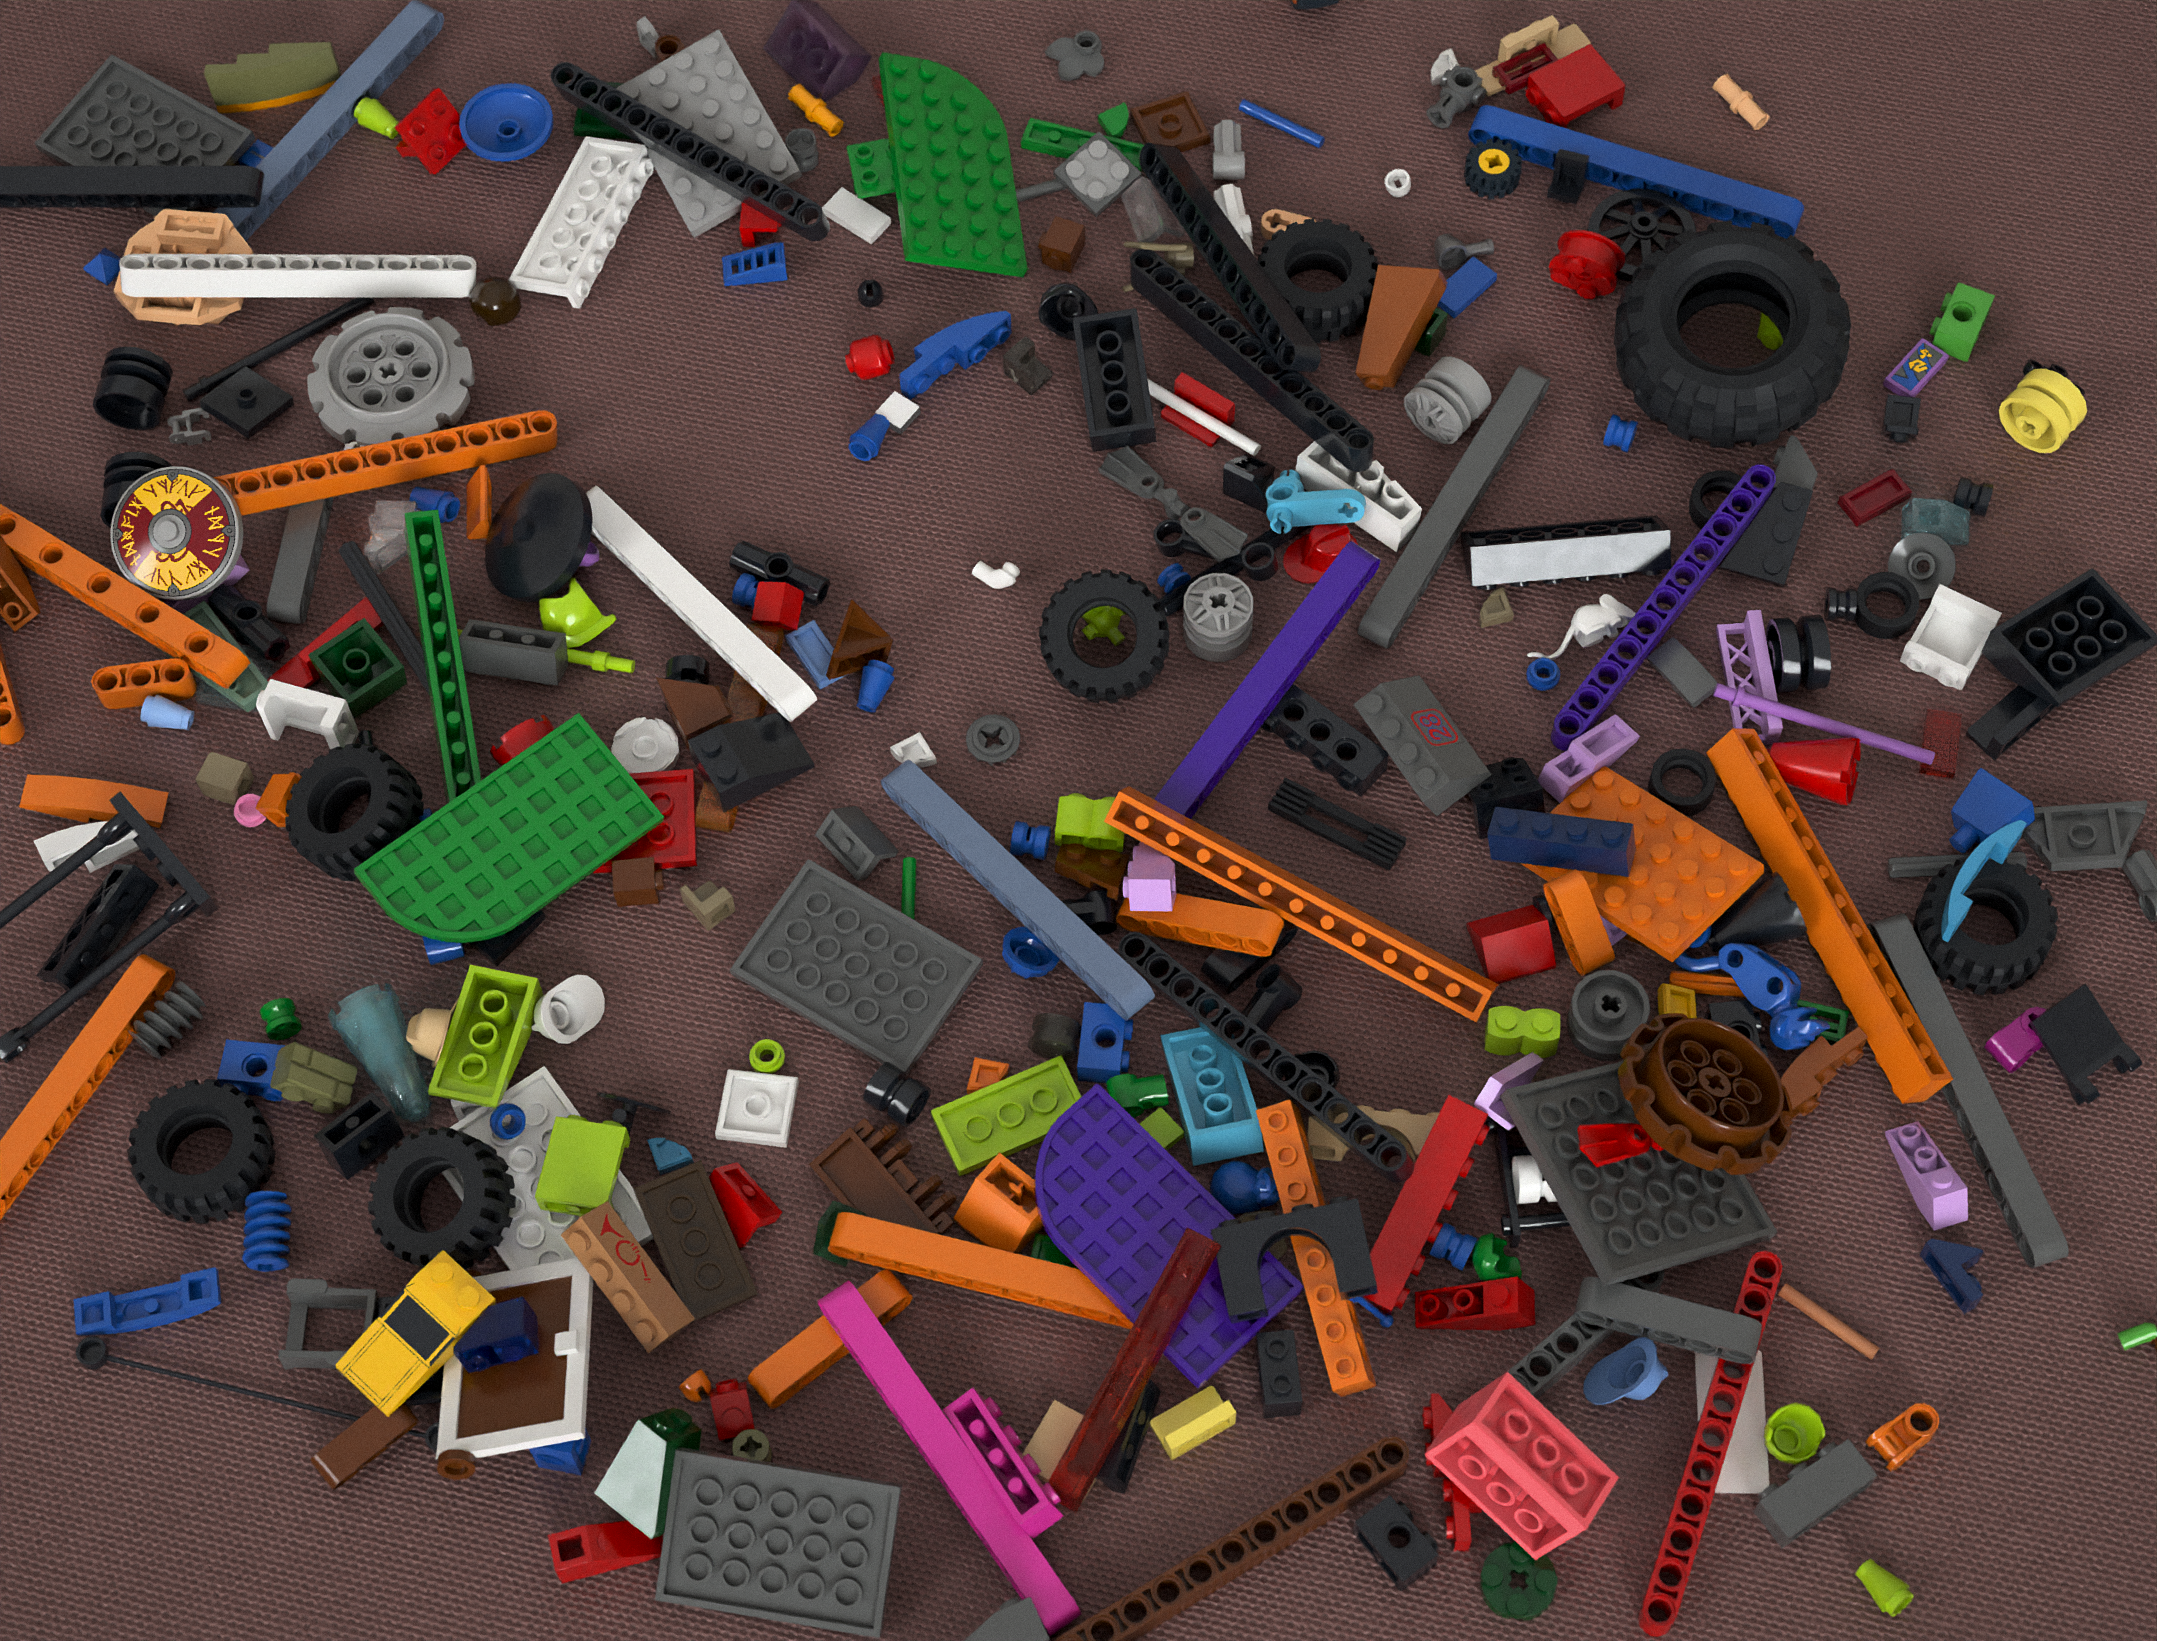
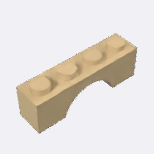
M1356 1106L1400 1141L1412 1157L1414 1164L1439 1115L1436 1112L1426 1115L1411 1114L1404 1109H1393L1389 1112L1376 1111L1369 1106ZM1348 1113L1339 1114L1335 1118L1334 1123L1339 1124L1345 1121ZM1309 1116L1307 1138L1313 1159L1342 1161L1349 1148ZM1375 1134L1366 1135L1362 1140L1375 1138Z

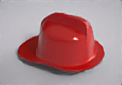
M1316 525L1309 534L1296 540L1287 548L1283 556V566L1286 573L1293 580L1301 583H1316L1346 544L1351 541L1357 545L1358 543L1349 533L1347 525Z

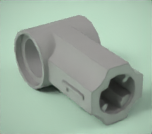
M1222 120L1219 124L1214 125L1213 180L1245 179V155L1241 149V125L1233 120Z

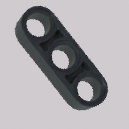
M1282 918L1284 926L1270 956L1261 957L1218 948L1205 960L1201 966V972L1225 995H1229L1285 948L1297 934L1298 928L1293 923Z

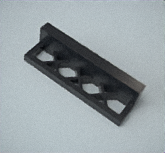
M115 864L36 976L44 982L57 983L66 991L71 989L110 957L155 893L159 884L135 865Z

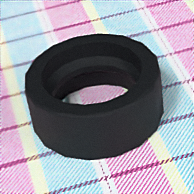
M1716 470L1704 474L1696 481L1689 500V514L1693 522L1701 530L1714 514L1703 505V496L1712 491L1730 493L1742 476L1731 471ZM1741 507L1738 512H1746V510ZM1722 530L1714 531L1717 535L1727 536Z
M1878 572L1869 575L1859 584L1856 591L1857 607L1854 620L1859 628L1873 637L1892 639L1901 636L1913 624L1919 609V594L1915 586L1899 574ZM1878 591L1889 592L1903 601L1905 612L1896 619H1883L1875 616L1868 610L1866 599L1869 594Z
M1686 748L1672 749L1662 754L1653 764L1648 783L1649 793L1687 817L1693 816L1703 811L1711 802L1717 780L1715 769L1708 758L1697 751ZM1676 768L1690 770L1701 779L1703 784L1702 790L1693 797L1683 798L1675 796L1663 786V774L1670 769Z

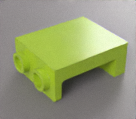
M568 1115L567 1118L556 1116L535 1193L540 1210L583 1216L606 1201L614 1209L611 1199L624 1148L629 1147L630 1144L627 1128L615 1121L606 1120L602 1123L589 1122L586 1118L578 1115Z

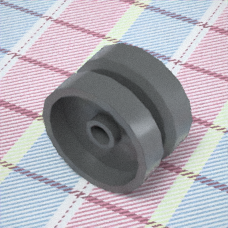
M1599 970L1587 975L1575 988L1566 1019L1567 1032L1574 1046L1586 1056L1600 1061H1616L1621 1059L1620 1052L1626 1041L1640 1024L1647 1023L1650 1014L1649 997L1642 984L1629 974L1617 970Z

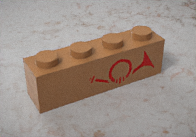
M608 1201L581 1216L561 1234L562 1238L648 1354L674 1337L695 1319Z

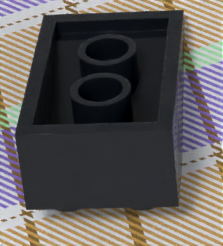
M780 713L718 725L688 740L692 761L723 813L815 767L814 762L789 721Z

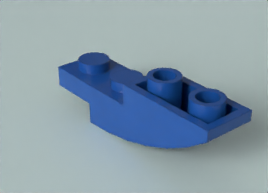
M1000 311L975 316L953 324L914 348L915 362L899 374L901 393L911 400L918 393H924L931 383L942 374L949 373L956 363L966 370L974 363L981 362L991 349L997 344H1003L1012 333L1011 314L1007 311Z

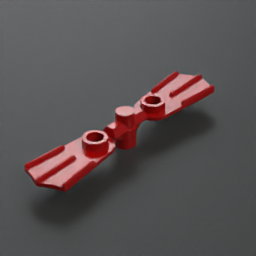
M1635 1123L1587 1124L1577 1127L1579 1149L1590 1159L1595 1167H1601L1644 1154L1650 1147L1658 1151L1664 1150L1647 1134L1641 1125ZM1634 1133L1637 1134V1135L1640 1137L1641 1140H1639L1638 1138H1636V1136L1634 1135Z

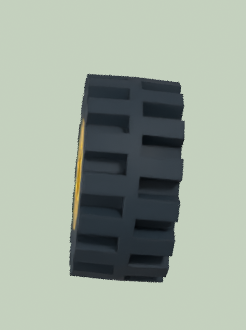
M1488 139L1486 144H1483L1481 141L1477 143L1476 148L1473 146L1466 157L1464 171L1465 183L1467 186L1470 185V191L1473 193L1478 191V196L1482 198L1484 195H1488V199H1494L1496 195L1500 199L1504 198L1505 193L1508 195L1513 193V189L1517 188L1520 181L1522 159L1521 156L1519 157L1517 149L1512 150L1510 143L1503 145V140L1497 139V143H1493L1492 139Z

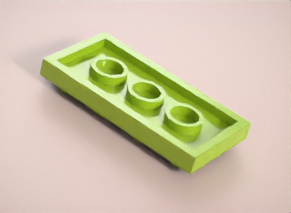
M1060 1055L930 1111L959 1176H962L988 1165L999 1152L1007 1157L1044 1141L1049 1129L1058 1117L1082 1096Z

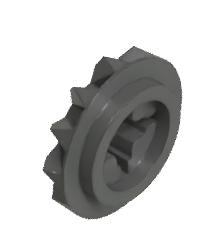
M991 714L980 717L970 725L967 731L966 744L968 752L975 756L978 762L982 760L988 762L991 766L995 762L1002 761L1006 763L1009 757L1016 755L1019 747L1020 733L1018 727L1012 720L1002 715ZM996 735H999L1000 745L994 743L991 747L987 748L986 738L993 739Z

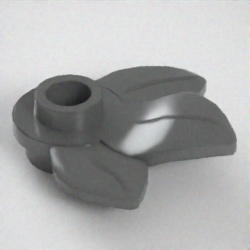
M1081 31L1074 38H1060L1050 44L1045 51L1046 56L1060 61L1058 75L1064 81L1075 80L1084 72L1089 76L1096 77L1104 68V58L1100 54L1102 43L1092 31Z

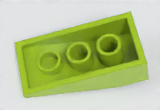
M475 965L469 966L428 1089L429 1095L491 1108H497L500 1105L532 1033L531 1026L535 1023L533 1013L535 1005L544 996L538 978Z

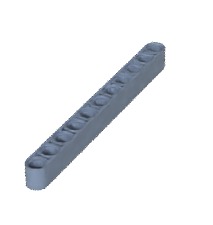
M412 0L255 167L260 169L265 175L259 206L252 208H217L214 213L226 214L235 229L247 241L358 121L354 117V111L359 102L365 97L378 99L434 39L443 26V13L419 0Z
M908 759L881 780L884 791L906 814L1119 1016L1128 1020L1155 998L1152 988L1139 973L915 763Z

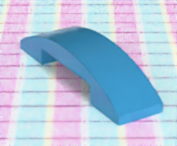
M2019 820L1997 830L1981 842L1967 858L1955 879L1944 907L1941 925V935L1944 941L1949 942L1972 905L1973 901L1964 896L1966 890L1989 858L2001 865L2004 863L2020 840L2027 825L2026 822Z

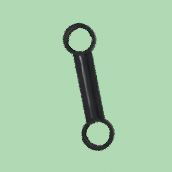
M1167 519L1156 526L1154 539L1162 555L1177 557L1188 552L1214 559L1182 528L1180 520ZM1169 534H1182L1181 537L1173 543L1162 542V540ZM1263 542L1251 544L1247 548L1242 547L1240 554L1221 561L1245 568L1247 576L1254 581L1268 580L1278 570V561L1274 549L1269 544ZM1265 556L1270 558L1269 562L1261 567L1250 566L1251 562L1258 557Z

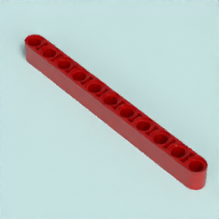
M1769 1251L1757 1252L1750 1259L1732 1312L1753 1318L1762 1324L1758 1349L1782 1273L1781 1260L1777 1255ZM1755 1268H1765L1770 1272L1771 1277H1760L1755 1272ZM1748 1300L1755 1301L1761 1306L1762 1310L1752 1311L1747 1308L1744 1302ZM1721 1358L1717 1360L1639 1612V1625L1650 1636L1658 1637L1665 1635L1669 1632L1677 1617L1754 1362L1751 1364H1741ZM1731 1366L1738 1369L1741 1377L1731 1378L1725 1373L1724 1367ZM1723 1400L1728 1403L1731 1410L1721 1412L1716 1409L1713 1401ZM1713 1434L1717 1436L1721 1444L1710 1446L1703 1440V1435ZM1702 1468L1706 1470L1710 1479L1706 1481L1697 1479L1693 1475L1692 1469ZM1686 1502L1693 1503L1699 1509L1700 1514L1694 1516L1686 1514L1681 1504ZM1674 1537L1684 1539L1688 1543L1689 1549L1684 1551L1675 1549L1670 1539ZM1663 1572L1672 1573L1677 1578L1678 1584L1675 1586L1665 1585L1660 1580L1659 1574ZM1654 1607L1662 1609L1667 1615V1620L1664 1622L1653 1620L1648 1610Z

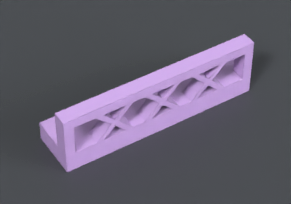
M1761 610L1747 611L1744 623L1717 625L1716 633L1726 686L1735 688L1736 683L1751 694L1778 702ZM1744 634L1745 644L1738 650L1727 642L1726 635ZM1737 660L1750 667L1751 672L1745 679L1732 671V666ZM1729 701L1733 728H1743L1744 723L1751 719L1761 726L1762 734L1758 736L1763 745H1772L1774 742L1779 741L1783 729L1781 717L1759 710L1758 714H1756V709H1749L1743 705H1740L1738 708L1732 706V702Z

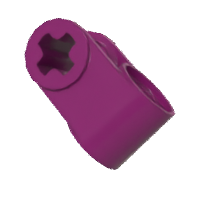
M2032 1007L2026 1010L2008 1026L1996 1032L1985 1044L1984 1049L2009 1074L2019 1069L2035 1052L2044 1046L2029 1024L2046 1011L2044 1008Z

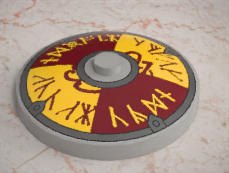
M172 466L156 469L143 475L125 491L115 508L110 536L115 560L124 576L132 584L154 597L183 601L203 596L225 581L239 559L244 532L239 507L231 493L222 483L204 472L187 467Z

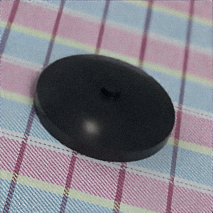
M544 473L524 481L502 503L490 526L485 547L487 574L493 586L499 592L516 601L535 602L554 594L573 576L587 551L593 523L589 498L579 484L560 474Z

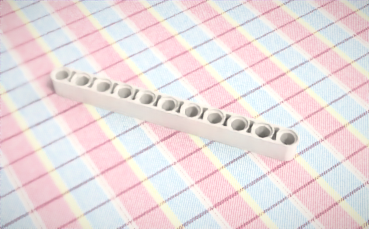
M128 254L119 261L121 289L125 295L131 297L464 298L470 296L471 291L476 285V261L466 255Z
M595 485L586 493L592 508L593 523L591 533L784 718L792 722L817 701V697L811 688L604 491Z

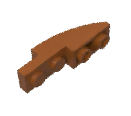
M0 536V614L15 632L41 612L22 568Z
M1859 1027L1832 1046L1823 1036H1820L1793 1061L1780 1080L1789 1094L1794 1117L1800 1113L1802 1116L1811 1113L1820 1103L1818 1098L1823 1085L1836 1076V1070L1844 1064L1848 1067L1853 1065L1864 1055L1863 1048L1868 1036ZM1792 1121L1787 1124L1788 1127H1790Z

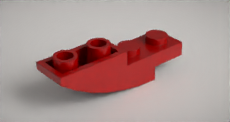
M1438 1393L1431 1394L1429 1405L1422 1407L1423 1429H1430L1431 1443H1425V1452L1453 1413ZM1425 1456L1426 1466L1432 1465L1433 1478L1447 1477ZM1449 1478L1443 1479V1501L1450 1502L1451 1516H1445L1446 1539H1453V1551H1469L1471 1544L1470 1514L1481 1513L1482 1509Z

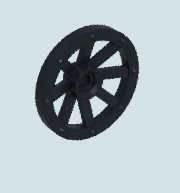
M1641 188L1623 190L1604 199L1593 211L1587 231L1598 233L1610 240L1626 236V240L1620 247L1625 256L1627 257L1633 247L1640 248L1641 261L1643 262L1651 254V246L1653 244L1661 251L1665 249L1667 240L1661 234L1677 236L1691 228L1696 233V228L1690 213L1676 199L1656 190ZM1642 204L1654 206L1658 209L1650 213L1644 211ZM1631 205L1634 215L1620 212L1616 209ZM1670 214L1679 226L1658 221ZM1605 218L1624 224L1599 232L1601 223ZM1625 263L1624 267L1616 272V277L1632 281L1633 272L1638 266Z

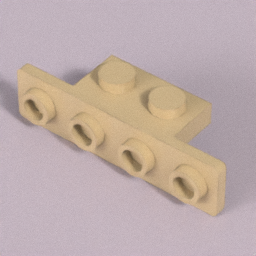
M1551 15L1543 20L1534 21L1530 26L1518 32L1507 34L1500 40L1498 60L1475 71L1482 78V87L1487 90L1486 95L1491 96L1506 89L1505 85L1501 86L1498 83L1499 78H1494L1492 75L1494 66L1542 43H1545L1559 60L1591 44L1590 40L1577 24H1571L1558 31L1559 22ZM1545 55L1540 56V57H1538V58L1532 60V62H1535V61H1537V60H1539V59L1545 57ZM1520 66V67H1518V68H1516V69H1514V70H1512V71H1509V72H1507L1506 74L1508 75V74H1510V73H1512V72H1514V71H1516V70L1522 68V66Z

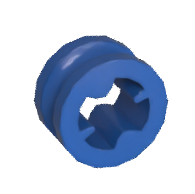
M1175 563L1161 572L1157 583L1160 587H1165L1164 592L1167 594L1190 580L1191 576L1187 572H1183V567L1179 563Z

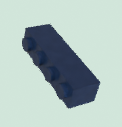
M1495 807L1487 833L1492 860L1570 870L1577 869L1578 871L1629 877L1636 851L1634 826L1632 823Z

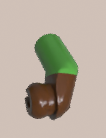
M2145 1322L2117 1333L2124 1350L2146 1342L2154 1344L2157 1351L2156 1324Z

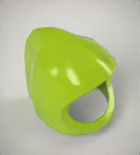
M571 577L568 580L570 589L565 596L539 600V612L543 630L565 633L567 648L579 647L589 642L616 621L614 614L602 615L577 580Z

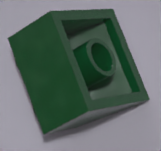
M365 618L308 654L309 659L330 694L347 701L354 719L407 684L404 666Z

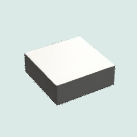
M896 391L875 412V414L885 416L890 423L889 428L900 435L921 413L920 406Z

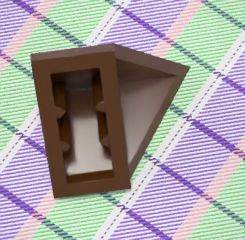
M852 599L826 673L829 680L863 670V667L868 665L869 660L887 662L893 643L892 638Z
M656 677L671 718L687 750H690L688 740L718 725H722L734 715L719 685L712 686Z

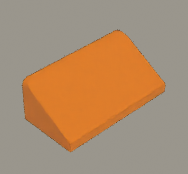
M480 465L467 484L468 539L487 538L492 524V482L485 465Z

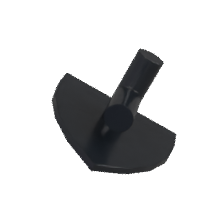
M597 1092L596 1095L623 1103L622 1109H616L612 1117L615 1122L627 1128L629 1136L637 1107L670 1114L671 1112L620 1096Z

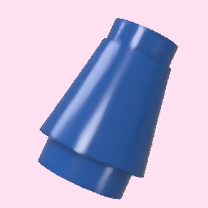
M874 414L872 418L850 436L848 448L854 457L862 461H869L878 455L887 429L890 426L885 416Z
M417 486L410 494V503L422 511L438 510L440 523L452 522L459 513L460 501L452 492Z
M869 660L868 665L863 667L857 702L858 708L871 713L876 712L877 707L895 679L892 666L878 660Z

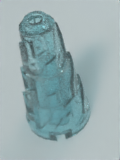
M385 983L384 988L386 991H381L378 984L365 987L338 1002L341 1012L337 1015L331 1009L328 1019L333 1029L338 1031L351 1053L362 1064L369 1077L380 1087L397 1116H401L403 1119L409 1118L410 1122H416L429 1114L428 1108L432 1102L429 1098L431 1095L428 1094V1086L416 1060V1052L413 1051L412 1044L406 1039V1021L398 1003L400 1000L391 984Z

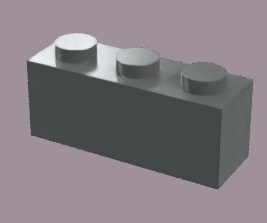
M469 619L459 636L463 669L466 672L558 686L569 666L565 633Z
M1849 1439L1840 1445H1837L1835 1442L1828 1444L1817 1454L1819 1459L1810 1466L1805 1462L1801 1463L1787 1475L1790 1480L1780 1487L1773 1483L1757 1496L1760 1501L1754 1513L1782 1549L1868 1489L1874 1482L1877 1474Z

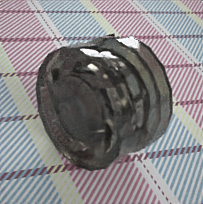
M1043 1013L1033 1018L1032 1031L1034 1034L1028 1040V1048L1033 1053L1047 1059H1053L1061 1055L1063 1060H1069L1076 1056L1077 1047L1075 1046V1041L1081 1035V1025L1077 1021L1053 1013Z

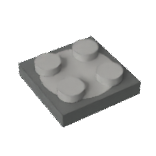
M1097 132L1053 171V176L1097 217L1140 180L1142 173L1100 132Z

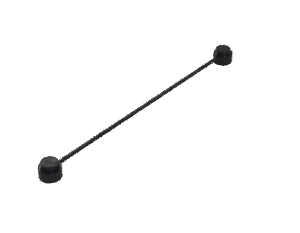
M87 1337L76 1348L77 1359L87 1369H98L107 1361L351 1421H357L360 1418L314 1405L109 1356L108 1347L98 1337ZM439 1422L429 1426L426 1433L412 1429L406 1433L425 1438L429 1449L434 1454H437Z

